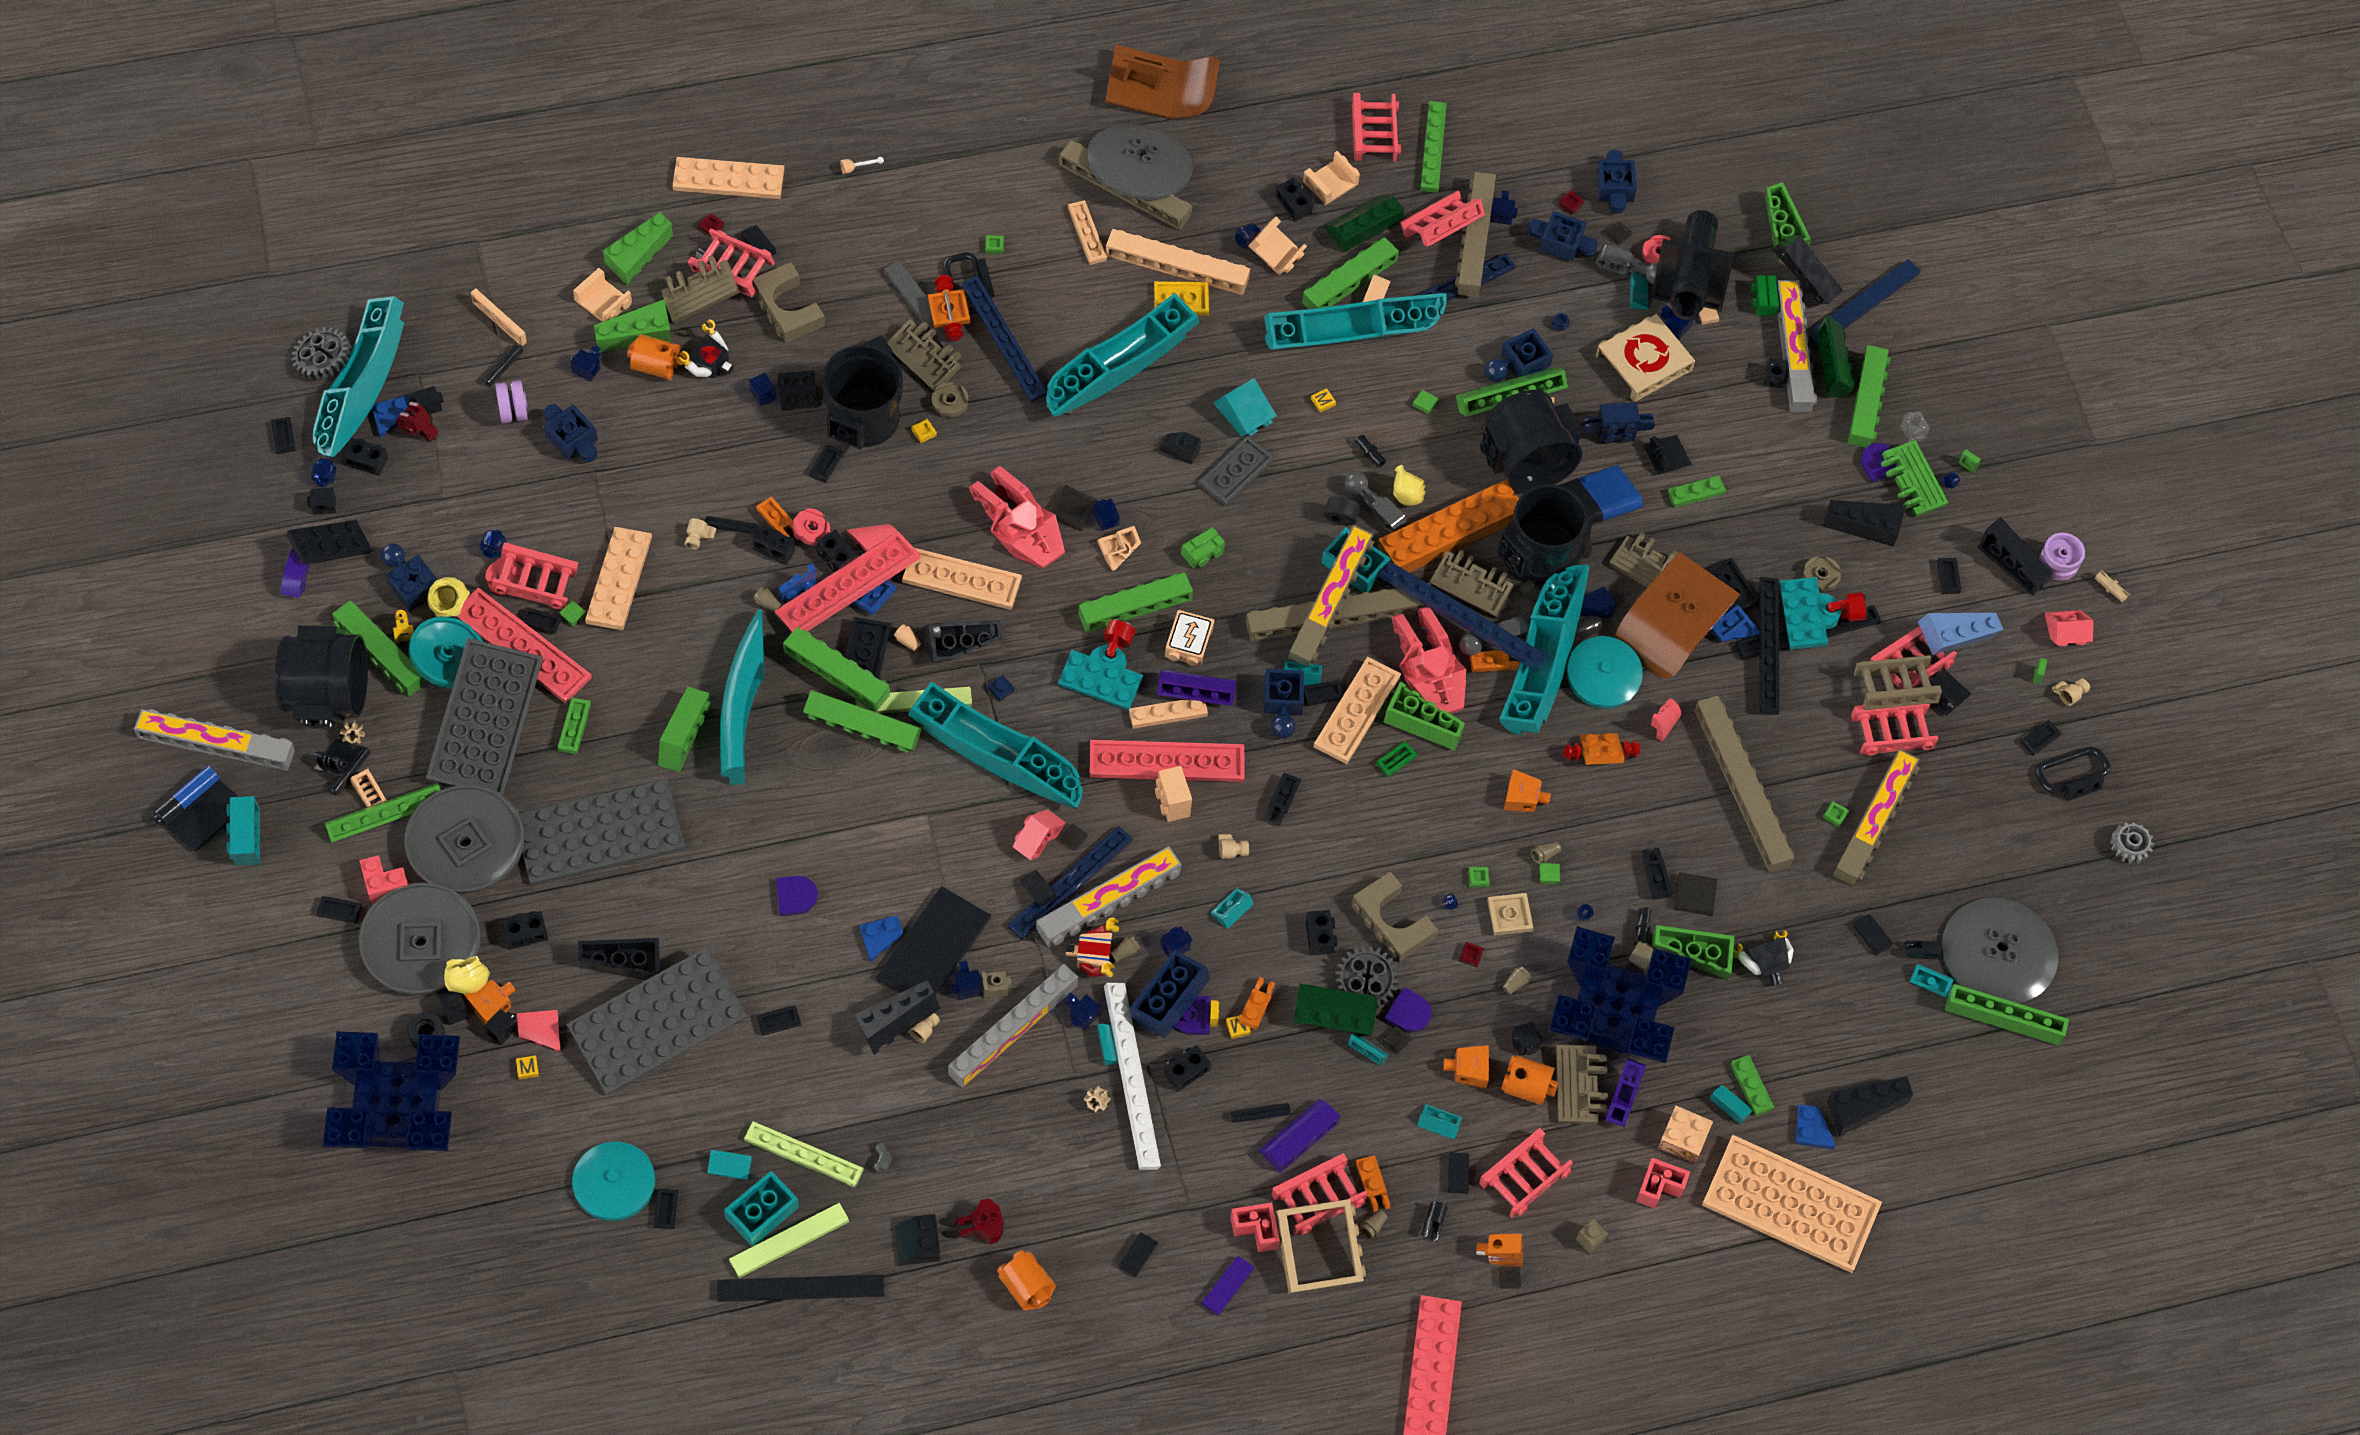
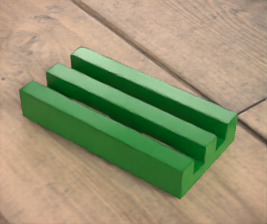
M1404 741L1377 760L1375 765L1380 767V770L1385 772V776L1389 778L1416 759L1418 754ZM1404 748L1407 749L1406 751H1404L1402 754H1400V755H1398L1397 757H1395L1392 761H1390V762L1387 763L1386 765L1383 764V763H1385L1387 760H1389L1390 758H1392L1393 756H1395L1397 753H1399L1400 751H1402Z

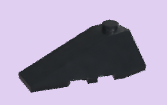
M1000 620L929 623L921 628L923 646L932 662L951 661L1002 639Z

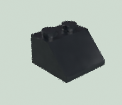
M935 1214L914 1216L895 1225L899 1266L940 1261Z

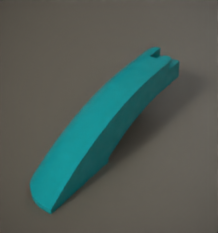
M1589 565L1569 566L1565 568L1566 571L1560 574H1553L1546 581L1531 615L1526 643L1548 655V658L1538 672L1520 662L1511 692L1500 716L1501 724L1512 733L1522 735L1523 731L1539 733L1542 723L1547 721L1574 641L1587 584Z
M762 609L757 610L741 639L730 667L723 696L720 720L721 777L729 778L730 785L745 784L744 746L747 722L760 682L765 681Z
M932 681L910 709L908 716L924 726L922 730L965 758L1037 795L1074 809L1078 807L1083 789L1076 768L1063 756L1033 736H1026L988 718L964 704Z

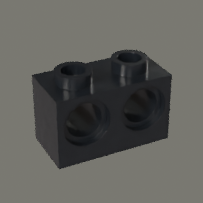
M1294 177L1276 186L1275 198L1294 222L1313 212V198L1304 191L1303 185L1300 182L1298 183Z
M351 437L342 454V458L346 466L379 476L388 460L386 448L382 445H374L363 439Z
M762 524L752 538L754 551L784 565L788 564L796 551L794 539Z
M836 529L817 540L816 551L820 558H824L827 561V565L832 572L838 571L857 558L856 553Z
M1330 910L1307 912L1305 923L1309 955L1333 954L1334 947H1337V935H1333L1335 919L1331 917ZM1317 922H1323L1325 925L1320 926ZM1319 940H1325L1327 943L1322 944Z
M531 911L523 916H511L506 920H502L509 950L548 940L542 911ZM534 924L539 925L537 928H531ZM519 929L517 933H511L512 930Z
M1197 1045L1193 1048L1188 1047L1181 1053V1056L1166 1062L1164 1075L1179 1092L1209 1072L1211 1062ZM1196 1059L1199 1063L1192 1064L1190 1060ZM1180 1070L1183 1074L1177 1075L1173 1071Z

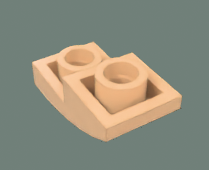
M1373 275L1363 302L1384 299L1390 281Z

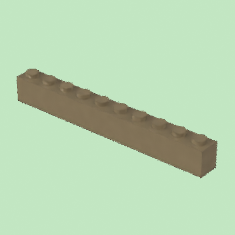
M1398 588L1391 590L1382 589L1372 593L1364 592L1354 596L1348 595L1347 599L1343 598L1340 603L1343 606L1339 615L1335 614L1332 619L1335 621L1332 628L1392 619L1393 616L1399 614L1404 616L1416 615L1418 609L1426 607V605ZM1314 601L1299 605L1290 604L1287 607L1281 608L1272 607L1263 611L1254 610L1247 613L1246 626L1250 641L1299 634Z
M1719 696L1698 701L1694 709L1696 716L1769 873L1791 867L1795 858L1794 851L1787 844L1786 834L1780 829L1779 819L1777 815L1773 814L1770 800L1765 797L1763 785L1761 782H1758L1756 770L1749 762L1747 751L1743 750L1741 738L1733 728V721L1726 713L1724 702H1721Z

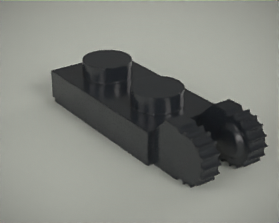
M1283 773L1270 801L1265 817L1266 821L1272 818L1273 811L1276 809L1281 811L1276 819V824L1281 825L1302 779Z
M1654 848V861H1650L1647 849L1642 850V858L1652 900L1670 898L1672 890L1660 849Z

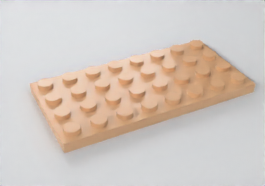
M1732 1135L1702 1206L1853 1273L1882 1202Z

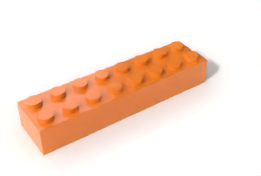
M1504 480L1380 538L1377 549L1391 558L1390 561L1410 573L1444 557L1446 551L1452 553L1507 527L1512 521L1514 509L1519 498L1517 495L1514 496L1513 489Z

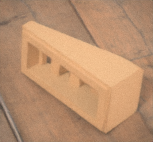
M369 769L351 777L350 781L366 807L387 801ZM365 779L368 780V782H366V783H364V784H362V785H359V783H360L361 781H363V780H365ZM369 785L372 786V788H370V789H368V790H366V791H363V790H362V789L366 788V787L369 786ZM371 792H376L375 795L369 798L366 797V795L370 794ZM377 797L380 798V801L372 805L370 804V801L376 799Z

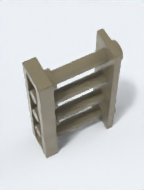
M1919 655L1916 657L1857 663L1854 677L1863 676L1868 690L1863 702L1864 709L1873 710L1939 703L1942 693L1940 685L1931 686L1926 671L1929 667L1931 656ZM1909 671L1919 672L1923 687H1912L1908 674ZM1900 672L1905 689L1895 690L1890 673ZM1882 674L1887 691L1877 692L1871 675Z

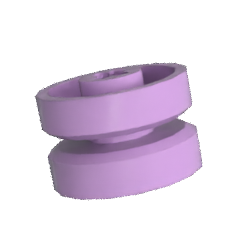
M522 380L511 382L512 393H508L505 382L495 383L502 424L512 422L511 411L514 410L516 419L519 422L527 421L526 408L528 406Z
M2057 533L2048 538L2039 559L2052 573L2050 578L2059 581L2069 580L2079 570L2085 558V548L2083 543L2072 534Z

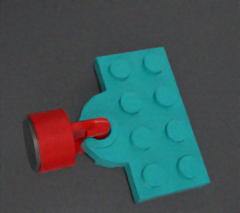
M1817 577L1779 581L1790 650L1828 646L1826 629L1835 627L1839 619H1848L1849 622L1867 618V602L1863 592L1846 594L1845 600L1838 601L1829 594L1819 593Z
M1110 620L1103 635L1109 644L1097 647L1090 656L1071 650L1058 686L1129 711L1143 679L1142 674L1126 669V658L1122 652V648L1130 647L1136 632L1135 628L1124 620Z

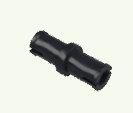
M1364 434L1358 436L1355 443L1364 451V455L1370 458L1377 468L1385 465L1386 459L1377 451L1378 448L1372 445Z
M1648 907L1639 908L1638 922L1635 924V946L1639 941L1647 943L1648 932L1651 930L1649 923L1652 912Z

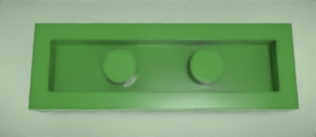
M1715 476L1670 488L1667 494L1673 507L1676 508L1724 495L1726 489L1720 476Z
M577 698L571 699L558 745V752L578 754L591 708V701Z
M1750 1055L1731 1061L1730 1065L1753 1110L1754 1116L1772 1111L1774 1105Z

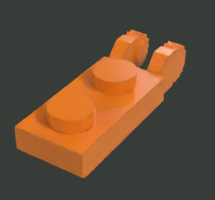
M769 497L756 506V510L775 531L790 537L786 533V530L790 529L794 535L793 520L773 497Z
M1501 650L1481 651L1476 655L1469 656L1472 672L1518 670L1520 661H1509L1515 660V658Z
M1259 977L1255 989L1252 990L1238 1022L1254 1030H1257L1275 987V982L1271 981L1267 992H1261L1260 988L1264 983V978Z
M1376 1156L1356 1160L1355 1164L1364 1191L1366 1190L1368 1193L1367 1200H1369L1372 1211H1378V1204L1375 1198L1380 1196L1384 1208L1389 1209L1390 1202Z

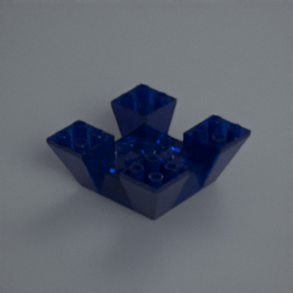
M1577 926L1567 962L1580 986L1578 996L1575 999L1561 994L1558 995L1549 1030L1570 1039L1640 1059L1666 1064L1675 1027L1655 1022L1658 1007L1683 995L1692 959L1653 948L1645 975L1608 965L1615 937Z
M337 1031L332 1071L355 1086L352 1108L327 1107L323 1147L365 1149L377 1146L406 1147V1150L448 1151L452 1111L438 1110L440 1092L456 1076L460 1036L419 1034L416 1062L380 1061L378 1033ZM397 1084H402L400 1087H394ZM394 1103H400L397 1106H392ZM420 1103L419 1106L413 1107L414 1104ZM392 1122H398L395 1125H390Z

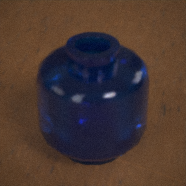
M1254 223L1239 227L1235 234L1236 243L1244 249L1250 248L1248 245L1261 232V229Z
M320 458L313 463L310 478L316 482V486L325 488L327 485L334 483L337 467L333 464L332 460Z
M497 529L485 531L479 543V549L488 558L501 556L504 542L507 543V539Z

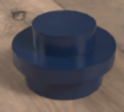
M1558 313L1552 318V326L1556 330L1563 331L1569 327L1570 320L1566 314Z

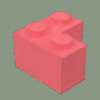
M1049 809L1029 815L1024 821L1025 826L1023 830L1019 831L1015 836L1016 841L1013 848L1029 860L1038 858L1048 841L1058 837L1066 822Z
M379 855L359 860L371 905L375 904L388 892L396 888L408 886L403 867L383 872Z
M1652 1158L1636 1202L1655 1209L1662 1192L1681 1198L1690 1171Z
M1272 1203L1232 1209L1230 1218L1234 1237L1254 1234L1258 1253L1278 1250L1280 1238Z

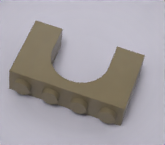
M792 262L753 279L752 285L756 291L754 297L759 298L762 310H766L770 323L776 326L778 336L782 337L785 343L825 326V316L817 303L797 311H786L775 304V300L780 294L800 286V275Z
M1390 871L1353 895L1352 908L1363 917L1365 925L1375 932L1377 940L1380 943H1384L1389 955L1392 958H1396L1398 962H1401L1436 939L1438 929L1427 915L1411 926L1401 929L1393 928L1382 920L1379 910L1386 903L1399 896L1402 890V885Z

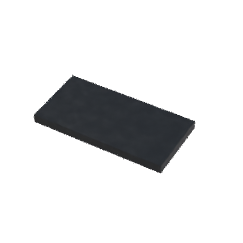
M941 886L879 972L876 980L898 993L928 980L935 996H937L991 919V914Z

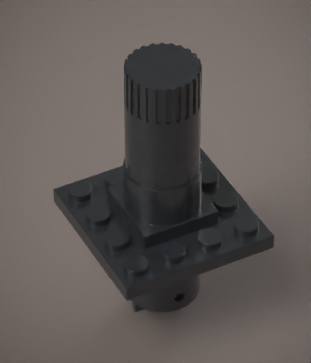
M1697 210L1688 216L1683 242L1663 239L1651 298L1670 302L1673 313L1683 320L1696 318L1703 308L1722 312L1735 253L1714 249L1719 222L1717 217L1707 210Z

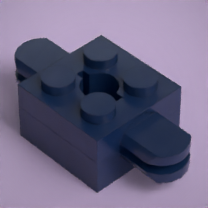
M1611 150L1608 152L1606 160L1599 159L1596 171L1598 201H1609L1610 211L1615 214H1621L1625 211L1627 202H1634L1636 195L1635 160H1623L1621 151Z
M1553 211L1548 223L1533 219L1529 224V235L1542 239L1539 251L1573 262L1577 252L1593 256L1598 245L1596 239L1584 236L1587 222Z
M1637 402L1600 405L1597 417L1584 418L1581 421L1583 433L1585 435L1597 434L1599 443L1630 442L1635 440L1637 431L1652 430L1655 427L1653 415L1651 413L1639 414Z
M556 404L548 405L544 410L545 419L547 420L543 424L545 436L567 460L578 454L584 462H593L598 456L597 448L594 445L598 441L596 428L574 404L564 411Z

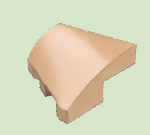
M1135 526L1117 531L1116 534L1098 539L1097 541L1112 571H1115L1141 544Z

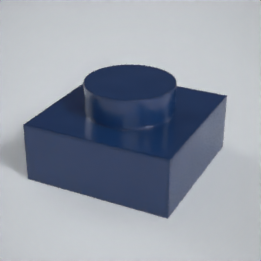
M1002 674L988 685V690L999 701H1002L1015 691V687Z

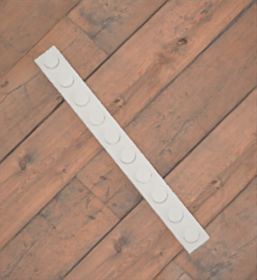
M1106 983L1104 991L1139 1170H1158L1161 1164L1125 983Z

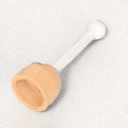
M878 157L875 160L853 163L850 159H844L840 161L843 174H848L856 166L873 163L882 164L884 159Z

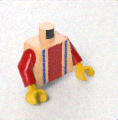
M1109 918L1106 924L1081 934L1079 945L1067 944L1066 956L1077 957V968H1080L1081 971L1091 978L1104 975L1108 977L1113 976L1110 969H1115V967L1109 962L1112 937L1110 930L1113 932L1119 931V927L1114 925L1119 922L1115 918Z

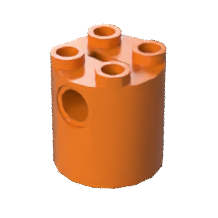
M641 334L629 345L627 357L631 358L630 367L634 371L671 381L674 368L679 366L676 359L678 358L680 345Z
M1517 1055L1516 1057L1512 1056L1507 1069L1511 1073L1510 1075H1505L1501 1090L1506 1094L1543 1105L1545 1096L1554 1097L1558 1082L1551 1080L1555 1068ZM1520 1075L1524 1079H1518L1516 1076Z
M1020 1250L1013 1256L1014 1259L1001 1265L997 1269L999 1279L1005 1284L1023 1310L1040 1309L1051 1300L1056 1285L1031 1252L1025 1253L1023 1250Z

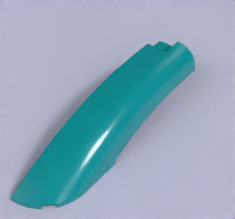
M1174 293L1125 330L1090 349H1085L1051 378L1047 387L1046 401L1052 415L1057 417L1109 392L1144 370L1186 338V333L1199 324L1197 314Z
M1446 293L1384 298L1316 309L1268 313L1264 316L1267 332L1265 340L1270 350L1337 344L1421 332L1434 326L1443 315L1447 297Z
M394 296L368 299L358 336L348 357L349 360L346 361L345 366L331 387L323 392L313 428V442L318 448L317 451L326 457H334L357 431L376 401L387 378L404 327V322L400 320L404 302Z

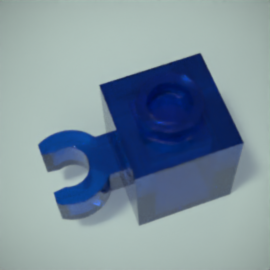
M1502 190L1501 198L1494 197L1490 222L1511 225L1513 218L1516 219L1518 208H1515V200L1508 199L1509 191Z
M1667 305L1661 309L1660 317L1667 320L1666 326L1677 339H1680L1692 327L1694 319L1683 320L1678 318Z
M593 345L589 353L580 349L570 360L572 372L591 382L601 369L599 360L601 348Z
M1111 498L1100 500L1094 504L1093 514L1101 531L1119 526L1120 516Z
M1176 926L1161 936L1160 946L1169 958L1174 950L1181 954L1189 951L1192 938L1188 931H1184L1182 926Z
M967 960L959 962L960 974L955 975V982L952 983L953 992L958 994L959 1001L983 995L979 971H969Z
M1071 992L1065 997V1004L1072 1008L1070 1010V1020L1078 1028L1081 1027L1083 1030H1086L1101 1013V1006L1087 994L1080 1001Z

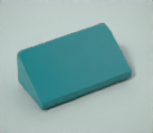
M1632 272L1630 276V308L1648 310V280L1646 277Z
M1284 661L1283 670H1304V685L1319 684L1321 682L1322 665L1310 664L1309 667H1306L1298 662Z
M1236 888L1210 914L1224 927L1229 928L1254 903L1250 894Z
M1917 963L1909 982L1947 997L1954 979Z
M1098 1024L1097 1031L1104 1066L1119 1064L1112 1026L1109 1024Z
M1356 1033L1350 1036L1349 1046L1378 1065H1383L1389 1056L1388 1053Z
M1723 1085L1711 1094L1710 1100L1740 1125L1753 1112L1748 1105Z
M1425 1104L1417 1126L1455 1139L1463 1117Z
M711 1150L708 1174L748 1180L752 1157Z

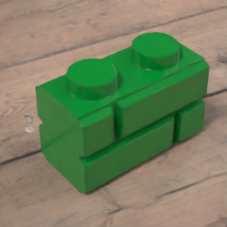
M1755 276L1754 282H1751L1750 292L1754 293L1752 308H1755L1757 316H1776L1780 307L1777 277Z

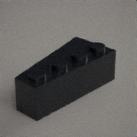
M1801 235L1786 236L1772 249L1800 280L1803 286L1810 291L1818 304H1829L1843 291Z
M1830 500L1822 526L1894 547L1899 535L1906 505Z
M2001 516L1985 530L1978 549L2034 596L2048 583L2052 573Z
M659 938L578 941L579 965L582 968L648 980L660 973Z
M927 980L856 1013L855 1016L875 1055L880 1051L879 1048L881 1046L891 1044L894 1041V1037L901 1032L905 1034L911 1030L910 1028L914 1023L922 1022L941 1008Z
M1907 1076L1831 1092L1827 1103L1838 1136L1841 1137L1869 1121L1876 1120L1885 1113L1888 1114L1908 1104L1913 1096V1092Z

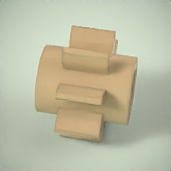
M355 720L350 724L345 722L344 726L346 729H341L340 734L345 735L342 741L345 742L347 740L350 743L357 742L360 744V737H365V732L360 731L363 728V724L358 725Z
M1097 1086L1095 1090L1090 1088L1087 1091L1088 1095H1086L1084 1101H1087V1108L1097 1112L1099 1108L1104 1111L1111 1098L1108 1097L1107 1090Z

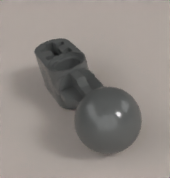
M1603 245L1596 259V264L1603 269L1618 274H1627V272L1646 275L1648 282L1654 284L1658 262L1650 265L1643 264L1640 260L1635 259L1629 251L1611 245Z
M1355 471L1347 475L1344 483L1346 490L1352 495H1361L1365 499V504L1369 507L1372 517L1388 533L1395 532L1407 522L1405 515L1387 497L1382 498L1378 493L1372 492L1368 488V479L1363 473Z
M1519 616L1497 624L1519 639H1527L1530 625L1525 616ZM1471 632L1464 634L1459 641L1461 652L1467 656L1480 653L1483 646L1490 644Z

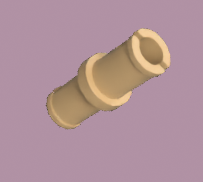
M2103 570L2095 576L2094 579L2106 588V592L2113 594L2121 603L2130 596L2128 592L2118 585L2119 582L2117 580L2111 579Z

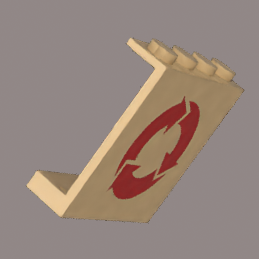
M1657 314L1652 317H1646L1637 325H1631L1626 331L1615 334L1609 340L1602 341L1598 345L1596 353L1597 357L1605 355L1631 387L1630 398L1633 402L1691 372L1695 363L1693 357Z

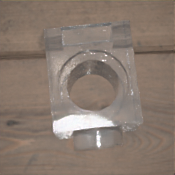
M1920 411L1906 414L1900 425L1909 442L1926 438L1930 430Z

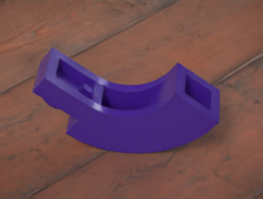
M293 548L285 565L281 594L300 598L306 589V579L311 563L301 564Z
M1627 1058L1606 1121L1625 1127L1646 1068L1645 1064Z

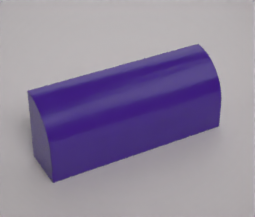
M1161 669L1157 695L1233 706L1237 680Z
M1317 1099L1258 1151L1281 1173L1339 1124L1340 1115L1327 1102Z

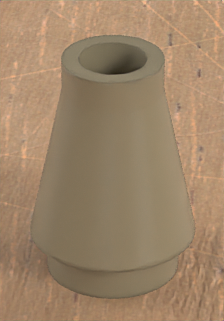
M761 587L753 597L756 604L772 612L782 607V604L778 602L768 588Z
M1557 841L1536 845L1531 850L1532 858L1536 863H1545L1561 852V846Z
M1131 936L1129 938L1126 937L1110 954L1117 963L1122 959L1137 954V951L1141 948L1134 937Z
M1522 966L1518 969L1515 968L1502 988L1507 994L1511 995L1529 983L1531 975Z
M1378 1210L1374 1215L1363 1221L1359 1228L1361 1235L1369 1240L1376 1238L1384 1222L1387 1220V1215L1383 1211Z

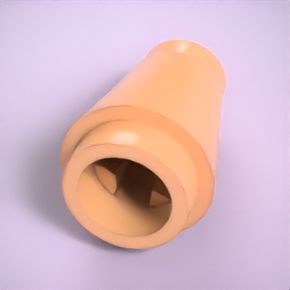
M903 624L894 634L896 641L914 652L922 646V643L909 626L906 627Z

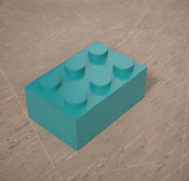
M1346 527L1323 551L1321 563L1330 570L1350 532ZM1372 546L1370 552H1365V563L1362 568L1358 566L1356 572L1359 574L1355 583H1350L1363 593L1369 592L1379 581L1380 577L1378 575L1380 570L1391 559L1374 546Z
M254 796L230 797V804H227V816H230V823H227L226 827L227 835H230V842H227L226 845L227 854H230V859L234 861L236 866L260 865V807Z
M770 1171L724 1209L725 1219L753 1247L799 1208V1201L785 1184Z

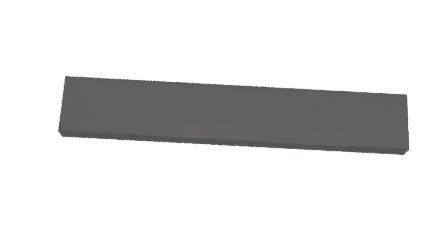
M897 261L884 268V273L922 323L927 322L929 324L928 331L934 329L928 297L902 263ZM944 327L934 329L937 332L934 339L942 349L947 345L957 342L946 338Z

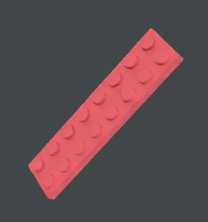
M898 531L775 610V616L790 633L797 627L801 630L809 631L921 559L920 554Z
M477 588L464 601L460 615L453 616L455 619L470 625L486 643L543 656L537 682L565 704L592 679V675L480 588Z
M1090 740V778L1158 779L1159 771L1181 766L1187 781L1244 782V744Z
M1424 1295L1420 1297L1403 1435H1446L1461 1301Z

